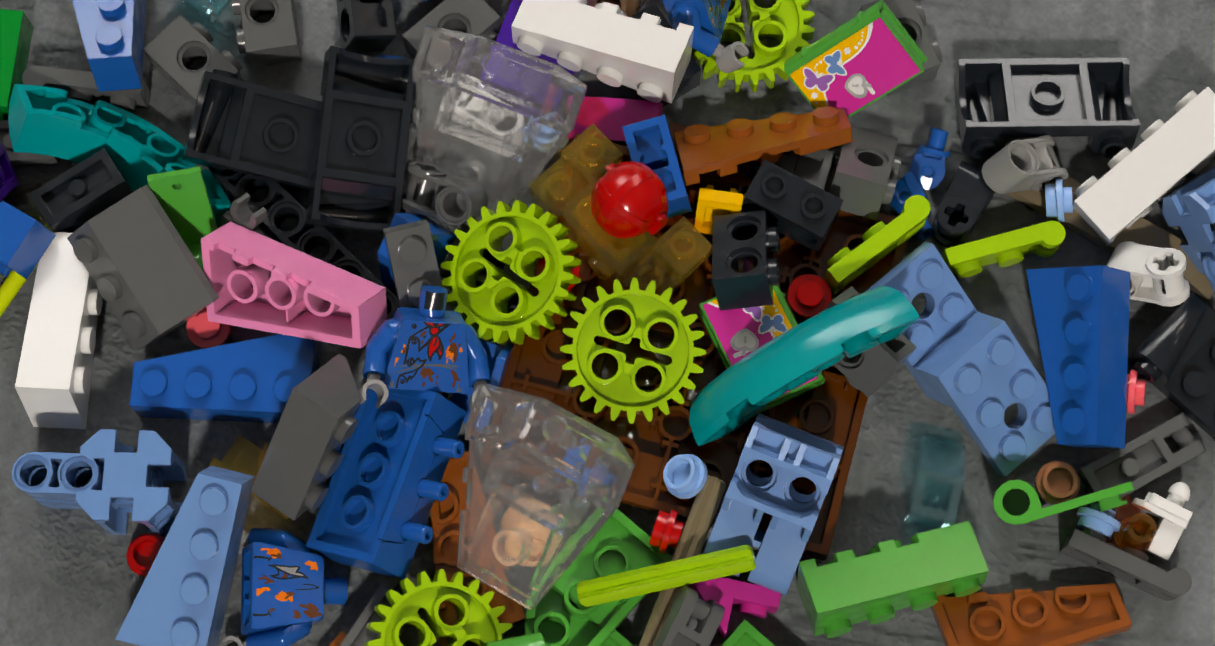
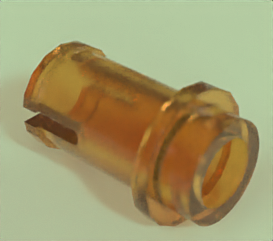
M1135 514L1120 521L1121 527L1119 532H1114V537L1121 549L1129 547L1141 551L1154 538L1155 535L1151 533L1156 532V523L1147 514Z

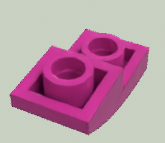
M572 96L568 139L574 141L575 134H580L627 146L622 126L661 116L663 104L634 99Z

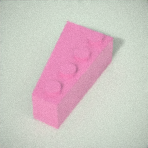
M231 221L201 238L203 271L220 297L207 306V316L210 322L361 349L367 345L370 338L387 320L386 287Z

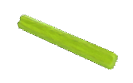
M746 544L580 581L577 584L578 599L581 605L590 607L753 571L756 568L755 554L752 547Z

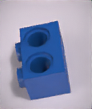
M665 114L622 126L631 161L640 162L650 167L664 183L668 196L667 217L671 218L692 212Z

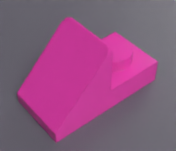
M724 577L689 585L691 589L698 592V598L705 602L713 600L724 607V616L717 629L723 639L727 633L732 604L741 606L740 613L744 615L766 618L767 612L776 613L781 598L780 593L760 585Z

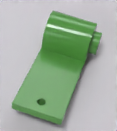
M201 167L147 175V182L151 191L203 271L201 238L215 231L218 227Z
M1009 480L997 489L993 503L998 517L1006 523L1019 525L1096 501L1099 503L1101 512L1128 504L1127 500L1121 499L1120 494L1132 491L1134 488L1130 481L1042 508L1034 487L1025 481Z

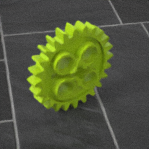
M731 0L730 7L732 10L727 14L720 43L724 41L732 43L739 41L745 45L744 24L740 22L742 11L740 0ZM746 0L747 24L752 28L750 44L754 58L749 59L745 56L739 59V61L744 63L743 67L730 73H724L718 68L714 55L707 57L692 48L691 53H694L692 57L699 66L705 65L703 79L706 80L715 73L719 75V88H722L729 79L734 83L735 92H739L743 82H748L752 92H756L760 80H763L771 89L774 87L775 74L785 81L788 80L789 77L784 71L785 61L800 52L802 47L809 46L810 44L806 40H811L814 36L815 28L808 25L813 23L815 14L813 11L805 10L809 6L810 0H771L774 5L769 8L757 6L754 3L755 0ZM764 37H773L778 40L780 45L768 48L763 46L759 40Z
M515 200L511 209L505 202L498 201L496 214L491 209L483 206L481 207V221L470 217L467 220L470 227L467 233L458 229L454 231L456 237L460 240L459 245H446L445 247L449 253L454 255L453 261L443 262L440 266L451 271V276L441 281L442 286L453 290V292L447 295L446 303L457 306L454 311L460 313L463 320H465V324L474 327L476 332L478 331L477 335L480 339L488 341L493 337L495 343L506 345L510 338L511 342L523 345L526 333L529 337L538 340L540 339V325L550 330L555 329L551 318L554 313L564 317L567 316L566 310L561 305L563 300L575 301L577 298L568 291V286L581 283V279L571 274L570 269L582 263L580 259L568 254L578 245L571 239H564L570 230L561 223L555 225L558 219L557 216L548 211L543 214V208L532 203L527 209L525 203ZM512 233L513 242L507 250L503 251L502 242L507 235ZM487 249L496 259L509 265L514 273L539 290V294L534 297L523 285L512 281L509 274L483 257V251ZM545 258L546 264L543 272L535 277L534 267L540 259ZM486 269L487 278L481 286L477 287L476 278L482 270ZM518 294L519 304L513 312L509 313L508 302L514 295Z
M635 277L632 278L629 290H623L618 279L614 280L613 283L614 293L609 295L601 286L596 287L599 300L594 303L584 296L581 300L587 309L585 314L571 311L570 313L571 317L578 323L577 328L568 327L563 328L562 331L567 336L573 338V344H566L560 347V351L572 354L573 360L562 365V370H575L577 373L568 383L569 387L582 384L585 390L582 392L579 400L583 402L592 396L597 399L594 407V413L596 414L605 405L611 407L610 417L612 421H615L621 410L627 411V418L630 424L634 423L637 411H643L648 422L652 421V408L657 406L665 415L670 414L667 401L672 398L676 402L683 404L685 401L679 392L681 387L691 390L696 388L695 384L688 378L689 373H703L704 370L699 365L693 363L694 357L706 354L705 349L695 347L693 341L704 336V331H691L689 325L698 318L697 314H689L683 317L681 311L687 301L682 299L675 304L670 303L669 300L672 295V288L670 287L660 296L655 294L656 284L654 280L650 281L645 291L639 290V283ZM619 309L625 311L630 316L631 326L625 334L613 335L606 329L605 317L610 311ZM658 322L669 324L674 332L672 342L663 348L653 346L648 340L650 327ZM602 336L624 344H629L632 338L640 339V347L642 349L667 355L672 358V362L667 365L637 356L634 363L626 361L625 352L598 345L594 342V338ZM609 353L617 359L618 370L612 377L601 378L593 371L592 361L598 354ZM646 365L657 368L661 373L659 386L650 391L641 389L635 381L637 371Z
M439 569L435 572L433 582H431L427 573L423 571L417 574V587L408 578L400 581L402 595L392 589L385 593L391 606L378 604L374 607L373 610L382 620L381 622H370L367 624L366 628L376 633L377 639L364 643V646H403L399 639V630L403 624H410L417 630L419 638L416 646H431L436 642V638L441 637L447 639L448 644L445 646H463L466 641H470L476 646H485V642L501 640L502 633L512 628V623L498 622L497 617L506 608L505 606L495 608L489 606V602L494 595L493 591L486 592L481 596L477 594L480 580H472L465 587L463 586V572L455 573L450 582H447L444 569ZM443 601L452 603L457 610V620L452 626L443 623L439 617L438 610ZM420 608L425 610L431 630L425 621L420 618L418 614Z

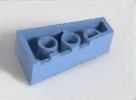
M210 466L197 474L115 640L139 646H218L252 493L250 491L255 476L215 466Z

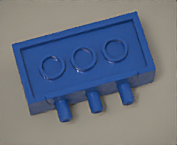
M367 389L366 400L363 404L359 405L355 415L358 425L344 444L341 452L343 459L332 475L328 486V493L321 504L306 547L337 563L403 580L406 578L418 543L428 544L433 538L432 528L425 524L434 500L444 501L448 497L449 487L447 484L441 483L450 457L458 459L464 454L465 446L462 441L457 440L467 412L439 393L427 390L388 389L386 402L379 408H376L378 396L374 390Z

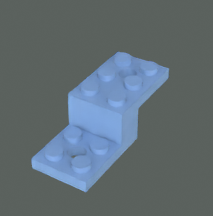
M923 242L866 290L869 291L879 286L893 287L905 295L910 303L917 294L923 293L925 295L926 307L919 314L920 318L902 333L917 347L904 364L928 398L953 408L997 474L1006 477L1055 434L1048 389L1043 379L1005 321L977 312L934 244ZM1016 403L1018 407L1017 418L1012 424L1006 425L1004 422L1005 410L1011 404Z

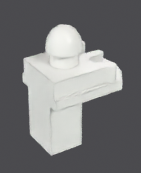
M1184 482L1174 483L1168 490L1169 495L1167 499L1156 493L1148 492L1144 500L1135 497L1132 505L1159 519L1144 551L1165 561L1169 560L1193 512L1183 508L1185 502H1188L1190 498V488Z

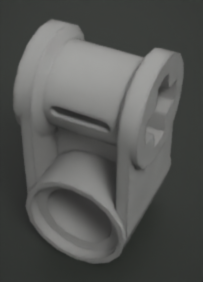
M1050 135L1033 139L1014 140L989 158L982 166V175L986 184L993 191L1000 194L1026 190H1045V184L1056 183V179H1063L1064 181L1068 178L1069 174L1065 168L1060 167L1053 150L1055 140Z

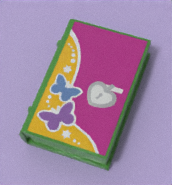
M880 0L868 9L859 11L857 16L816 42L802 47L800 52L785 61L784 71L814 110L824 106L844 108L847 117H850L924 72L925 68L922 65L927 61V57L886 3Z
M779 285L773 286V305L720 311L716 297L699 304L701 310H698V313L726 370L762 345L798 325L785 299L786 294L781 291ZM822 371L818 376L796 389L786 391L778 398L766 403V408L759 413L821 386L826 380Z

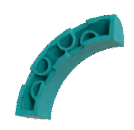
M14 84L9 103L8 117L10 140L14 152L49 155L80 163L105 148L133 192L148 184L147 175L196 167L193 163L182 161L185 149L182 144L148 121L102 100H98L95 105L80 100L67 98L68 91L62 89ZM205 168L202 170L216 224L219 225L222 215L230 210L231 203L219 183Z
M879 286L807 319L762 345L717 376L696 395L690 406L689 424L698 446L734 433L748 420L765 409L766 403L818 376L821 371L845 357L844 352L848 358H851L884 342L897 338L920 318L916 309L906 296L895 288Z

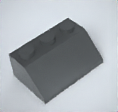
M148 184L94 216L67 237L73 247L75 256L84 264L95 281L100 295L109 303L121 322L123 331L132 339L138 350L175 330L220 298Z
M338 354L292 389L250 491L294 521L308 509L315 511L324 501L329 490L325 486L327 478L337 470L343 459V454L339 452L340 448L351 437L358 425V420L354 416L360 405L361 398L346 357Z

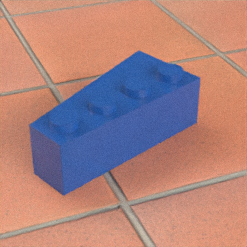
M72 0L87 59L99 92L142 89L146 0Z
M1104 265L1026 269L1057 444L1089 449H1125L1131 272Z
M277 334L134 362L130 407L140 417L279 423L292 389L320 368L322 342Z

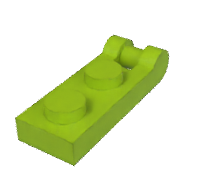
M921 195L909 197L897 218L887 225L880 221L872 226L862 236L864 242L851 251L848 247H845L836 253L827 262L830 268L827 269L824 278L834 294L839 292L924 227L931 210L929 201Z
M1047 221L946 248L941 257L951 272L957 274L959 279L967 278L980 273L983 270V266L998 263L999 267H1008L1024 260V255L1035 253L1039 257L1048 258L1054 255L1062 244L1066 232L1063 225L1059 222Z

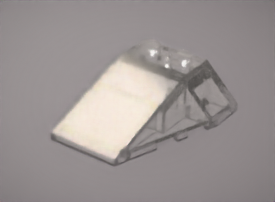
M427 25L424 27L412 67L413 82H416V108L413 109V123H417V149L414 150V161L436 165L449 173L479 183L485 189L488 196L487 208L491 209L495 214L498 201L505 202L512 209L515 200L520 201L574 129L587 86L561 66L483 36ZM458 193L457 205L462 211L466 212V199ZM482 215L476 218V220L481 221Z
M483 383L479 386L465 426V440H469L468 467L463 468L462 482L467 483L466 507L460 511L457 567L531 610L537 606L619 507L635 464L619 438L547 399Z

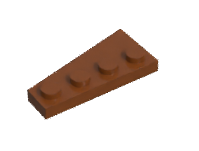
M831 106L819 107L809 113L792 114L781 112L766 119L751 121L745 118H738L723 125L708 127L702 124H695L686 127L684 130L673 131L675 149L685 186L699 183V174L717 170V174L720 177L737 173V164L752 160L759 162L761 165L764 160L771 163L778 162V159L786 151L792 150L795 154L801 156L852 142V127L844 108Z
M470 450L465 451L458 459L450 457L441 483H445L449 487L448 497L444 501L434 500L430 510L435 572L439 569H444L447 582H450L455 573L463 572V586L465 587L472 580H480L477 594L481 596L486 592L493 591L494 595L489 602V606L491 608L505 606L506 608L497 617L498 622L515 625L524 622L526 617ZM443 601L439 606V617L443 623L452 626L457 620V610L452 603ZM445 637L439 638V646L448 644Z
M1115 583L1057 587L1056 590L1045 591L1018 589L1013 590V593L999 594L975 592L964 597H946L943 594L937 596L938 603L930 607L945 646H1080L1128 631L1132 626Z

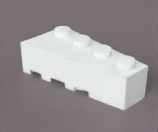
M587 0L522 1L511 26L513 43H516L520 50L533 56H540L542 53L555 58L558 64L571 71L578 72L583 69L596 74L601 82L609 86H627L637 90V94L648 101L659 103L663 100L672 104L691 60L694 26L679 23L677 30L666 28L660 25L661 19L658 16L643 13L641 19L627 17L618 5L608 2L597 3L595 7L587 5Z
M1209 87L1198 95L1193 90L1185 95L1174 106L1177 113L1165 124L1161 119L1155 121L1141 134L1140 137L1144 142L1132 152L1127 147L1121 150L1108 162L1107 165L1111 169L1099 180L1095 176L1090 177L1074 192L1078 198L1074 201L1073 208L1107 246L1114 241L1115 236L1125 227L1129 229L1140 217H1145L1153 209L1152 204L1157 200L1162 202L1164 196L1178 189L1186 181L1185 176L1189 172L1197 174L1215 157V93Z
M53 232L56 236L37 266L15 389L33 427L86 429L97 319L102 309V296L86 267L74 254L73 247L67 239L72 233Z

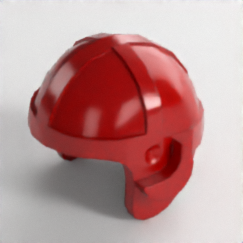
M636 161L607 165L605 167L607 170L606 174L597 180L591 196V210L596 223L604 232L621 239L637 237L646 232H649L652 236L657 234L668 221V196L661 178L650 167Z

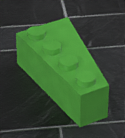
M970 521L917 533L910 538L911 544L902 546L900 540L894 539L880 542L871 548L867 555L860 557L858 554H854L852 549L838 552L833 555V560L823 566L817 567L814 558L799 562L797 589L814 637L821 634H826L827 638L838 637L851 631V625L869 620L870 624H879L895 616L894 611L910 606L913 611L929 608L938 603L937 596L954 593L955 597H964L981 589L980 584L985 582L989 570Z

